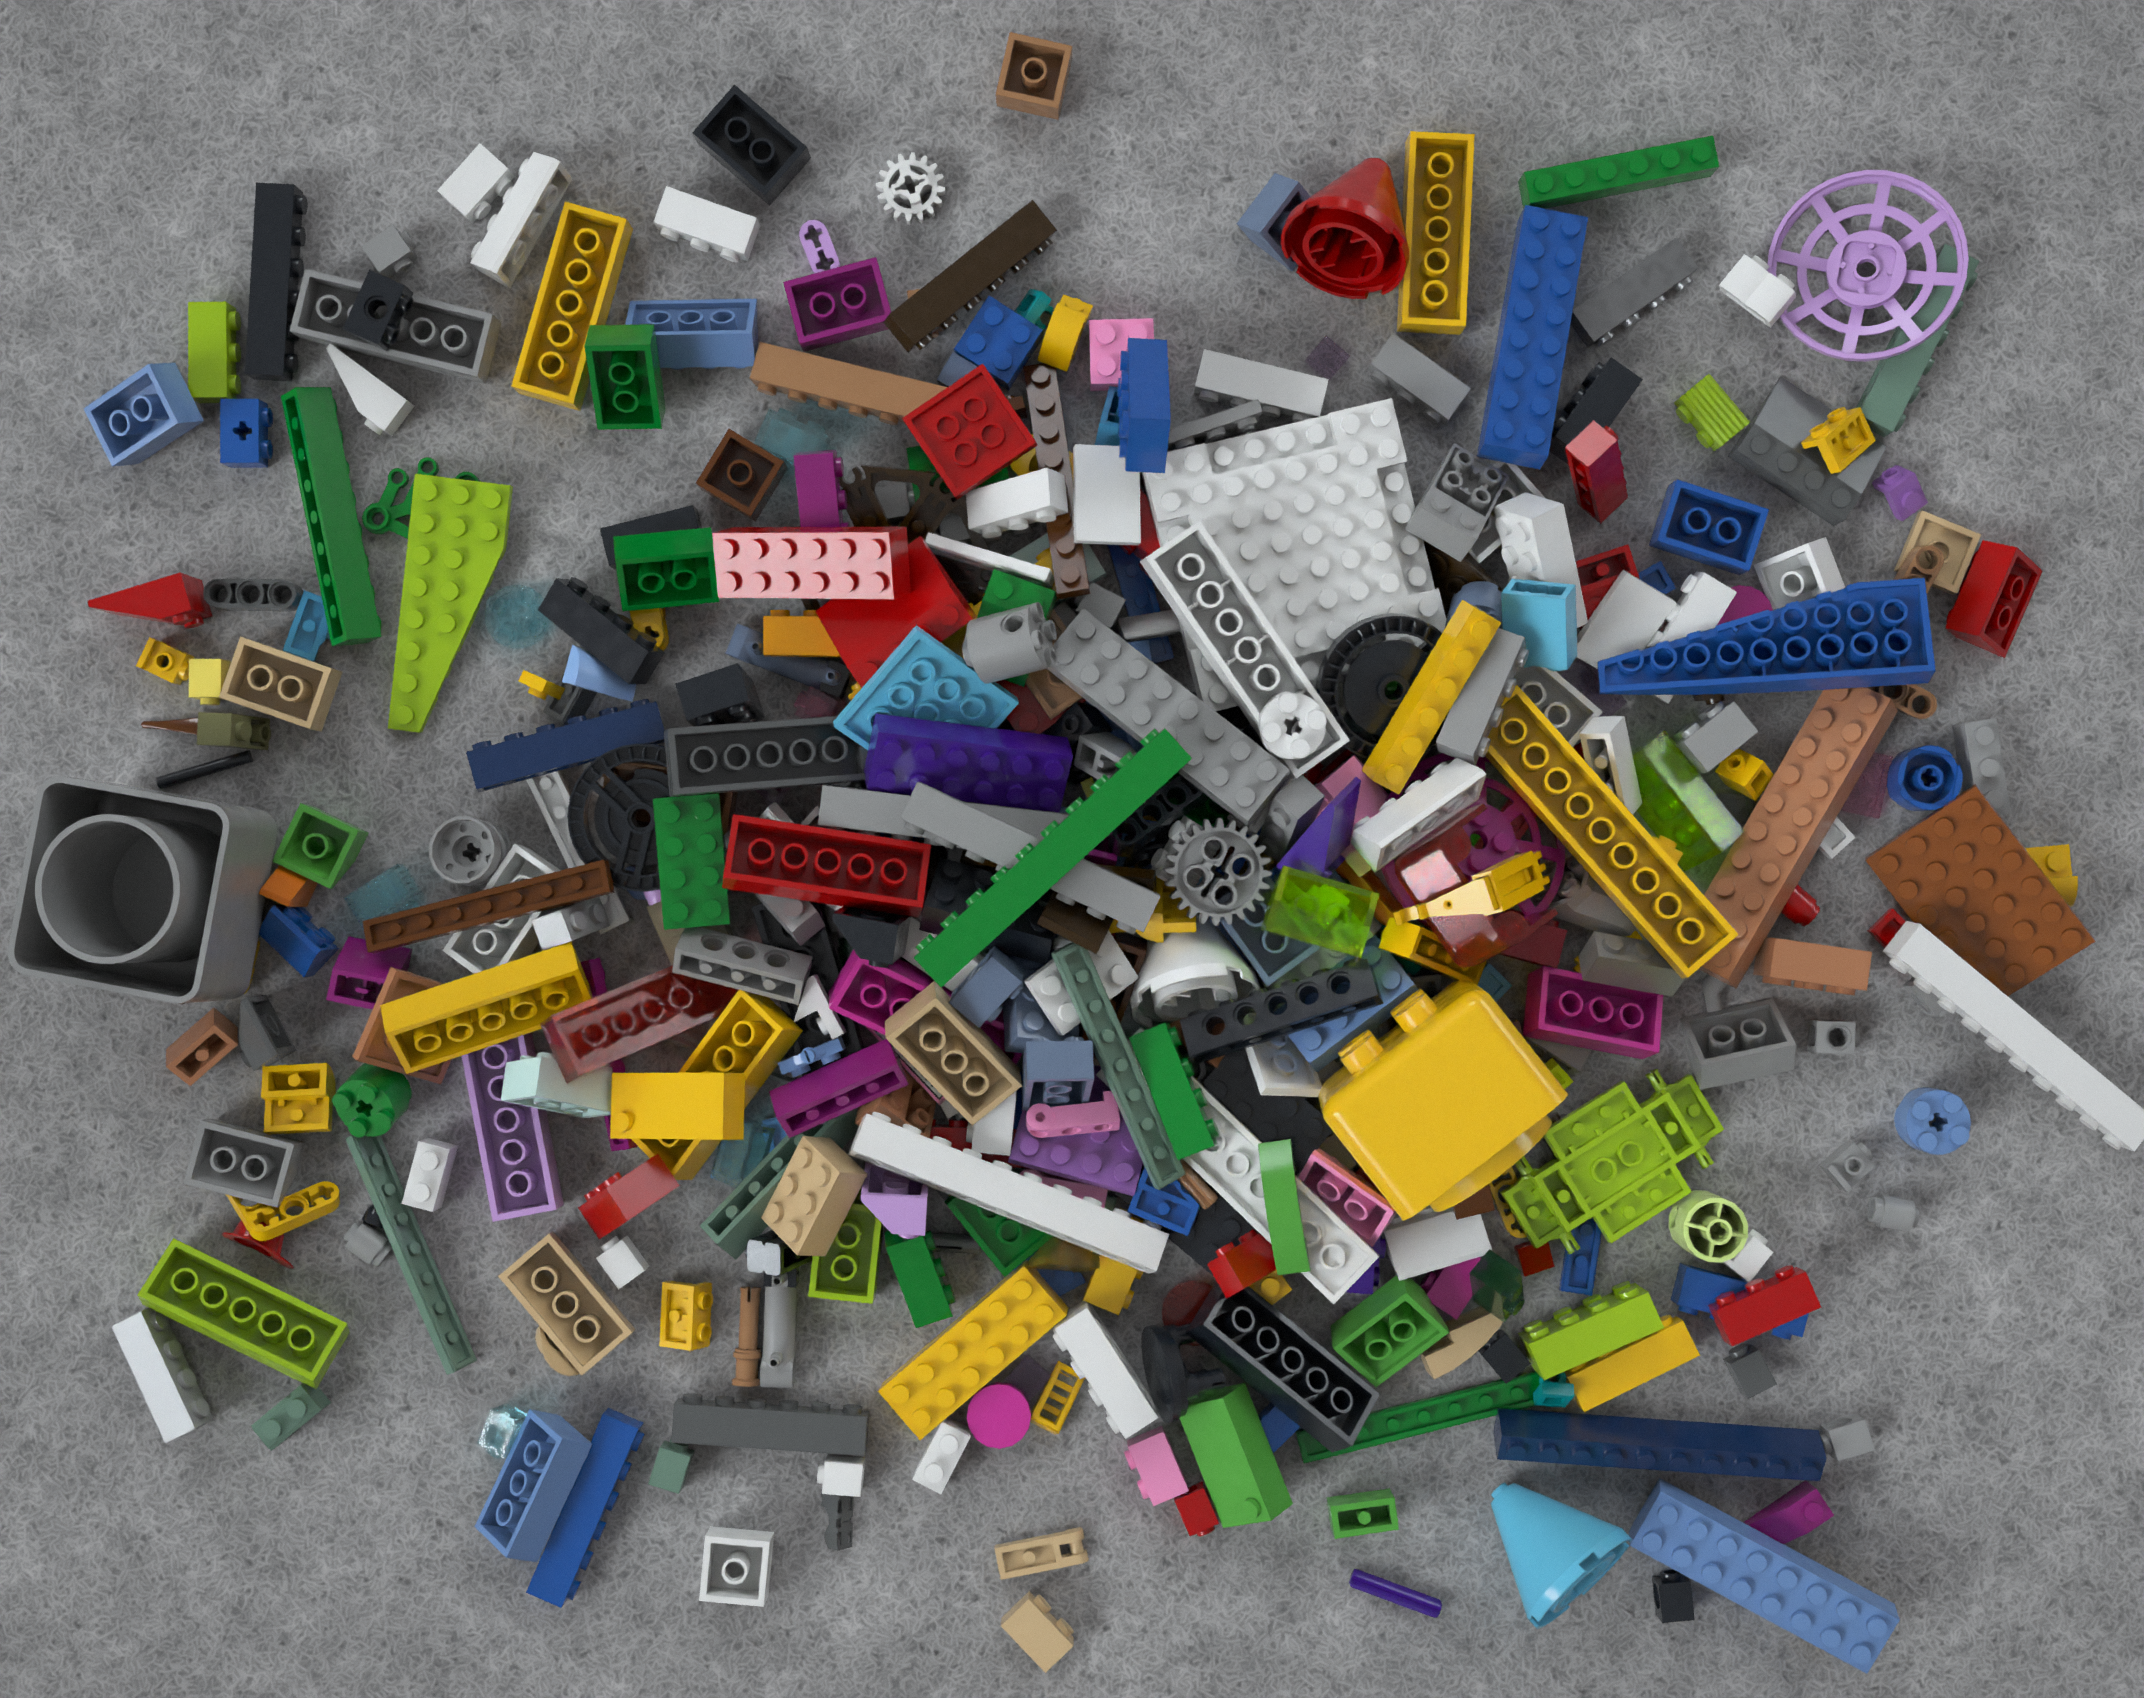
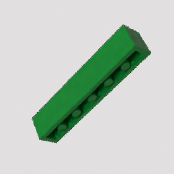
M1707 136L1525 171L1519 179L1518 185L1523 208L1525 205L1547 209L1708 178L1719 168L1714 136Z

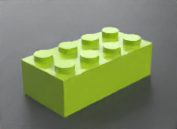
M1629 1281L1621 1282L1611 1288L1612 1293L1603 1297L1600 1294H1594L1583 1299V1305L1573 1310L1571 1307H1564L1553 1313L1554 1318L1542 1323L1541 1319L1527 1323L1523 1326L1524 1331L1518 1333L1533 1369L1546 1380L1664 1329L1649 1292L1636 1283L1630 1284Z

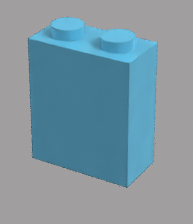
M1511 579L1501 592L1503 630L1525 637L1526 649L1529 650V655L1523 668L1535 666L1544 667L1551 671L1568 670L1577 657L1576 585Z

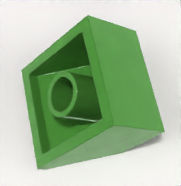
M300 803L272 862L329 889H333L355 862L369 832L312 805Z

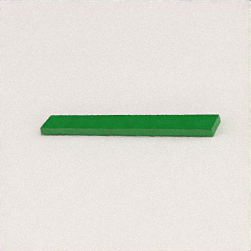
M1536 1371L1517 1375L1507 1384L1502 1379L1372 1411L1354 1444L1351 1447L1333 1453L1304 1429L1297 1430L1295 1433L1303 1464L1496 1416L1498 1408L1520 1410L1536 1406L1534 1405L1533 1392L1539 1386L1540 1375Z

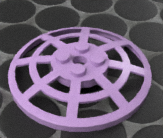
M1888 170L1856 171L1829 179L1800 198L1784 216L1774 234L1769 249L1767 263L1769 268L1767 271L1776 276L1777 262L1797 266L1798 288L1801 298L1805 303L1789 313L1785 310L1780 319L1798 340L1809 348L1829 357L1845 361L1867 362L1887 359L1905 353L1922 344L1937 332L1951 316L1960 300L1968 270L1967 239L1962 224L1950 204L1937 191L1920 180L1906 174ZM1878 184L1874 204L1853 205L1833 213L1824 199L1828 194L1849 186ZM1891 186L1900 187L1917 194L1930 203L1938 212L1920 224L1908 213L1887 205ZM1812 205L1822 222L1808 236L1801 253L1781 250L1783 239L1792 225ZM1871 215L1869 229L1848 235L1840 223L1854 216ZM1885 216L1901 222L1912 232L1897 242L1891 236L1882 233ZM1945 222L1951 230L1956 245L1957 273L1936 272V252L1929 235ZM1829 231L1837 242L1829 258L1824 259L1810 256L1817 241L1825 232ZM1920 242L1926 256L1927 269L1926 271L1907 270L1905 252ZM1865 262L1872 263L1876 268V272L1870 277H1862L1857 273V268L1860 264ZM1807 269L1826 272L1829 289L1815 298L1812 297L1808 287ZM1903 283L1923 285L1917 299L1904 311L1894 298L1900 291ZM1933 286H1954L1943 311L1922 332L1911 318L1925 304L1932 292ZM1836 299L1852 307L1848 324L1831 318L1822 311V308ZM1883 305L1893 318L1878 325L1861 326L1865 309H1872ZM1813 314L1825 326L1845 334L1842 351L1832 349L1815 341L1805 334L1796 323ZM1900 327L1910 339L1906 343L1888 350L1855 353L1859 336L1877 335Z

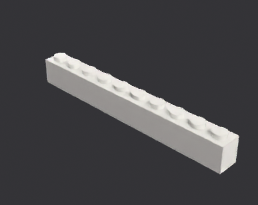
M1909 921L1903 924L1883 950L1891 958L1889 962L1891 966L1903 974L1908 972L1915 978L1913 983L1925 993L1930 994L1932 992L1939 998L1937 1003L1942 1008L1952 1014L1957 1012L1963 1017L1961 1023L1974 1033L1980 1031L1987 1037L1984 1042L1999 1053L2004 1051L2011 1058L2008 1062L2024 1073L2027 1070L2034 1076L2032 1079L2034 1084L2046 1092L2051 1090L2058 1096L2055 1099L2057 1103L2069 1111L2075 1110L2081 1115L2079 1120L2088 1128L2094 1131L2097 1129L2104 1134L2102 1139L2111 1147L2117 1150L2123 1147L2131 1151H2135L2144 1140V1109L1925 927Z
M873 1112L870 1115L866 1113L862 1118L848 1155L1150 1274L1157 1271L1169 1237L1168 1233L1161 1231V1225L1148 1220H1143V1223L1131 1219V1213L1118 1208L1110 1211L1101 1207V1201L1088 1196H1084L1083 1199L1071 1195L1072 1190L1057 1184H1054L1053 1187L1041 1183L1042 1178L1027 1172H1024L1023 1175L1011 1171L1012 1166L997 1160L990 1163L982 1160V1154L977 1151L964 1148L962 1152L952 1148V1142L944 1138L934 1136L933 1139L922 1136L920 1135L922 1131L914 1126L903 1124L900 1127L890 1123L891 1118L884 1114Z

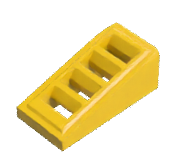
M1057 1361L1031 1411L1030 1422L1055 1435L1059 1434L1086 1377L1080 1379L1072 1367ZM1061 1370L1077 1378L1073 1387L1057 1379L1059 1373L1067 1376ZM1055 1385L1069 1392L1068 1397L1065 1398L1051 1391L1053 1386ZM1049 1397L1063 1404L1062 1409L1059 1410L1047 1404V1398ZM1042 1409L1057 1416L1055 1422L1040 1415Z

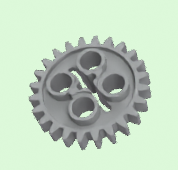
M1222 818L1216 819L1214 827L1211 826L1208 819H1203V829L1201 830L1195 824H1191L1192 835L1189 836L1184 832H1180V837L1184 842L1182 844L1172 842L1171 846L1177 852L1175 855L1168 854L1165 856V858L1173 862L1171 867L1163 868L1164 872L1172 874V878L1165 881L1164 884L1166 886H1175V890L1171 892L1169 897L1171 899L1181 898L1177 905L1179 910L1187 906L1190 907L1187 913L1189 918L1192 919L1199 912V922L1205 924L1209 916H1211L1212 923L1215 926L1219 925L1221 917L1224 918L1227 924H1232L1233 914L1241 920L1245 919L1244 908L1255 912L1252 901L1254 899L1264 901V898L1258 893L1259 889L1270 888L1268 884L1262 882L1263 877L1272 875V872L1263 870V865L1271 861L1270 858L1260 857V853L1266 849V846H1255L1254 843L1258 835L1252 834L1246 837L1248 827L1245 825L1240 827L1238 831H1235L1236 821L1230 820L1226 828ZM1210 840H1216L1220 845L1219 854L1214 858H1208L1204 852L1205 845ZM1230 846H1233V853L1221 867L1224 876L1222 878L1215 877L1207 895L1201 897L1202 890L1214 876V873L1210 871L1213 865L1219 867L1226 856L1227 850ZM1243 857L1248 863L1247 871L1242 875H1236L1232 870L1233 862L1237 858ZM1199 868L1203 874L1202 881L1199 885L1190 886L1187 882V874L1191 869ZM1220 886H1227L1230 890V898L1225 903H1218L1215 899V892Z

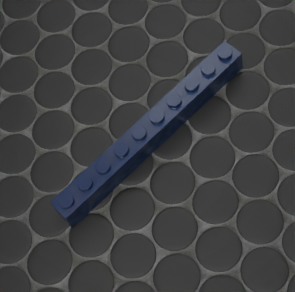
M1498 1408L1493 1433L1496 1455L1499 1460L1820 1481L1827 1459L1819 1430Z

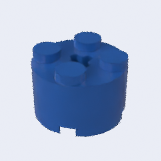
M1928 745L1904 750L1896 755L1887 769L1886 786L1889 797L1899 806L1911 811L1939 809L1949 801L1954 800L1961 790L1963 774L1960 765H1957L1952 757L1953 755L1948 750L1939 746ZM1921 774L1922 777L1927 778L1926 784H1924V781L1921 780Z

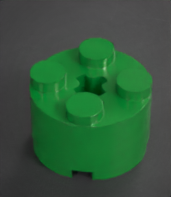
M364 1063L339 1087L332 1098V1103L339 1117L348 1126V1130L353 1136L358 1138L363 1136L374 1137L389 1131L407 1111L409 1100L412 1098V1090L408 1080L402 1073Z

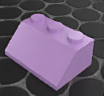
M865 1162L864 1171L868 1175L862 1185L861 1202L892 1234H899L900 1237L906 1239H914L919 1235L925 1236L928 1186Z

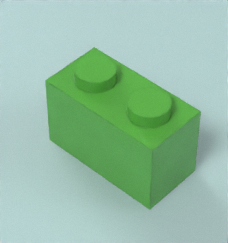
M1390 1488L1326 1497L1331 1531L1335 1539L1399 1530L1395 1497Z

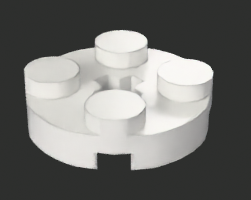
M1285 693L1271 699L1263 707L1258 719V730L1260 729L1261 741L1264 747L1274 756L1285 760L1302 759L1315 752L1321 745L1326 732L1325 725L1327 720L1320 706L1312 698L1300 693ZM1296 718L1300 730L1298 733L1293 732L1291 735H1288L1284 721L1286 719L1291 721Z

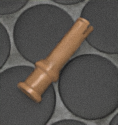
M743 1286L740 1287L738 1348H735V1351H733V1357L736 1358L735 1378L732 1379V1385L752 1387L760 1385L758 1360L762 1358V1352H760V1348H757L761 1287L751 1288L750 1300V1287Z

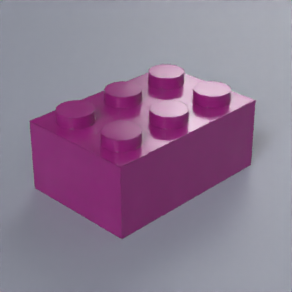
M876 257L783 282L799 344L803 352L888 330L883 322L891 313V308Z

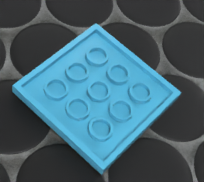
M916 625L836 717L833 724L834 728L868 750L875 713L997 728L1019 704V701L1015 695L998 683L985 684L978 677L974 667H968L962 657Z

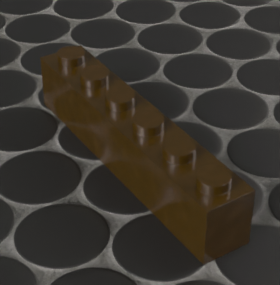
M1033 200L1030 201L892 311L883 323L908 353L916 346L919 350H922L935 339L932 333L940 327L943 331H946L958 320L956 316L958 312L963 308L969 312L982 301L980 295L988 289L993 293L1006 282L1003 277L1011 270L1014 274L1018 273L1029 263L1027 259L1029 255L1034 251L1040 255L1053 244L1050 238L1057 229Z

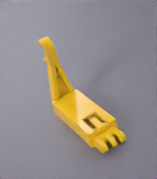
M1528 851L1513 855L1471 876L1473 881L1432 901L1393 912L1396 925L1433 916L1484 914V916L1503 912L1545 890L1544 885L1550 882L1549 876H1542L1541 873L1546 870L1545 863L1538 864V859L1542 858L1541 851Z

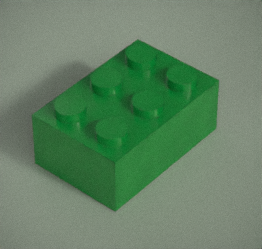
M654 324L589 325L584 347L597 429H662L665 400Z
M711 527L613 537L622 612L720 602L717 592Z

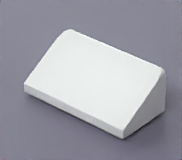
M1173 610L1118 619L1120 637L1126 642L1181 633L1178 618Z

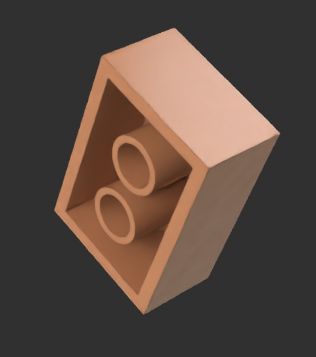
M1766 937L1756 954L1753 975L1763 976L1762 983L1791 986V980H1793L1794 987L1823 991V986L1826 985L1825 992L1855 996L1856 989L1867 991L1872 952Z

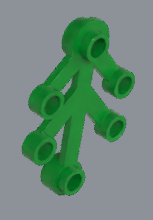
M425 457L419 461L417 474L437 475L439 465L434 459ZM427 462H432L434 466L430 473H425L423 470V466ZM394 468L389 472L388 484L379 502L370 504L363 512V525L373 534L382 535L391 531L408 539L409 526L396 519L411 514L414 481L404 502L392 506L400 486L404 488L409 482L407 472L402 469ZM462 472L455 477V479L481 482L477 476L470 472ZM402 473L403 481L395 484L393 481L394 475ZM382 513L384 515L383 523L375 524L374 517Z

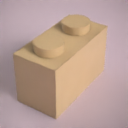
M1029 1591L1001 1618V1627L1046 1673L1074 1646V1637L1072 1636L1074 1631L1063 1618L1057 1621L1049 1612L1051 1606L1041 1595L1038 1594L1035 1597Z

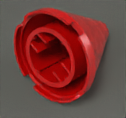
M1367 158L1296 206L1289 214L1282 230L1281 246L1285 258L1289 259L1290 256L1298 265L1296 273L1305 281L1324 292L1350 299H1367L1369 292L1382 290L1381 294L1384 295L1392 291L1401 282L1409 263V247L1392 172L1389 165L1382 159Z

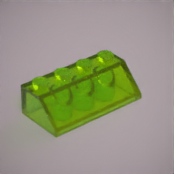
M1665 730L1632 751L1642 804L1636 811L1658 838L1662 835L1677 843L1675 849L1683 852L1678 864L1684 872L1722 853L1745 832Z

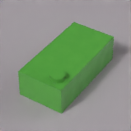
M1241 1383L1222 1389L1199 1393L1198 1397L1188 1399L1187 1413L1185 1416L1180 1417V1421L1222 1527L1227 1528L1272 1521L1290 1507L1293 1502L1246 1384Z

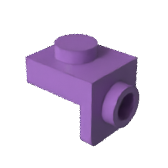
M1899 465L1885 470L1879 478L1872 482L1874 489L1885 494L1894 516L1900 521H1904L1928 503L1916 474Z

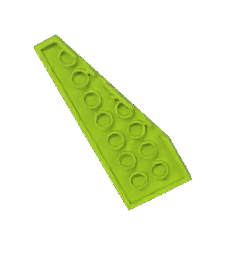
M415 474L388 729L418 733L423 731L438 700L437 696L442 685L451 672L453 661L457 653L460 652L479 611V605L487 587H490L498 563L506 552L513 486Z

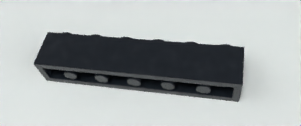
M256 182L245 374L254 380L292 382L293 373H296L298 370L297 354H294L295 341H299V337L290 332L300 291L298 290V278H302L304 274V264L300 258V246L305 245L306 233L301 225L302 215H306L308 203L306 196L294 184Z

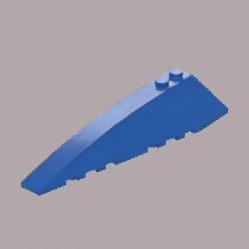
M1925 578L1857 582L1847 585L1841 590L1828 591L1808 600L1785 604V607L1772 611L1765 610L1716 625L1713 629L1703 632L1699 630L1687 634L1686 637L1657 643L1654 647L1644 650L1637 649L1598 661L1600 694H1742L1929 683L1936 669Z

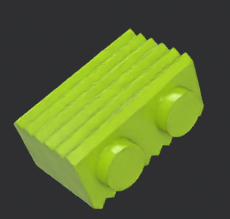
M1710 374L1706 375L1674 402L1678 407L1675 410L1678 417L1686 424L1691 423L1698 431L1696 433L1698 441L1705 448L1711 447L1713 451L1723 446L1750 423Z

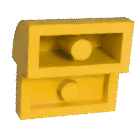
M2069 844L2025 848L2068 905L2072 907L2077 897L2078 876H2072Z
M1156 876L1157 893L1160 894V899L1144 932L1137 929L1135 932L1147 940L1162 943L1164 942L1163 933L1196 932V915L1192 919L1187 916L1189 906L1179 910L1177 905L1181 898L1171 899L1169 897L1171 892L1175 890V887L1166 886L1164 884L1165 881Z
M328 1063L263 1066L261 1098L265 1100L264 1133L271 1135L332 1131V1098L336 1094V1082L333 1070Z

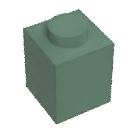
M671 1439L670 1442L664 1441L659 1448L648 1485L679 1494L684 1487L695 1450L689 1449V1444L671 1443Z

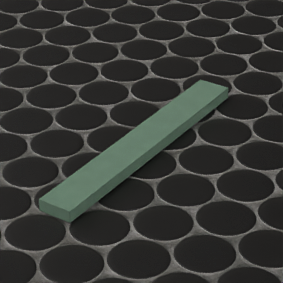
M1071 942L1052 952L1051 955L1089 1041L1092 1040L1094 1053L1154 1188L1160 1190L1186 1175L1181 1161L1177 1160L1155 1102L1087 949Z
M351 1135L345 1138L446 1374H452L477 1361L411 1206L401 1204L404 1189L381 1136H363L358 1138Z

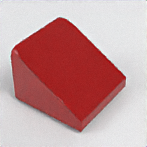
M1530 1241L1514 1246L1524 1277L1555 1267L1548 1242L1537 1249L1533 1247Z

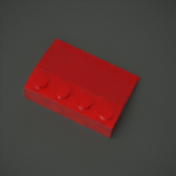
M921 536L908 544L911 593L896 599H831L815 611L846 667L861 688L916 625L939 642H943L967 625L970 620L977 618L973 609Z

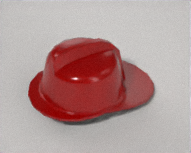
M240 1220L232 1233H222L225 1238L254 1249L286 1268L294 1269L291 1263L280 1256L284 1234L270 1240L259 1241L250 1235L242 1220ZM264 1221L258 1223L262 1224L264 1227L269 1226V1224L266 1225Z

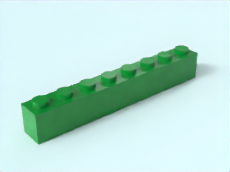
M295 387L282 395L281 400L331 645L344 646L369 643L382 637V625L376 611L374 601L375 590L370 581L368 571L369 560L364 552L362 527L357 518L355 508L356 497L352 491L349 478L350 467L345 459L343 433L338 425L336 415L337 403L333 398L331 387Z

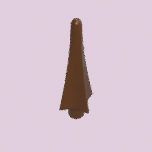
M198 717L166 721H143L141 726L146 729L169 730L197 735Z

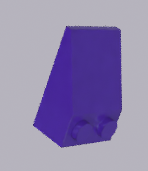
M1357 777L1327 805L1276 865L1305 892L1314 883L1320 887L1345 860L1341 854L1350 845L1361 780Z

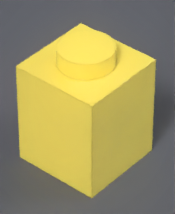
M189 659V697L199 699L200 705H220V700H225L219 698L231 661L224 659Z

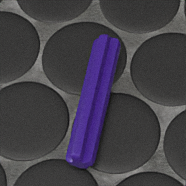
M1354 1569L1351 1573L1349 1584L1352 1588L1433 1618H1437L1440 1614L1442 1603L1437 1598L1358 1569Z

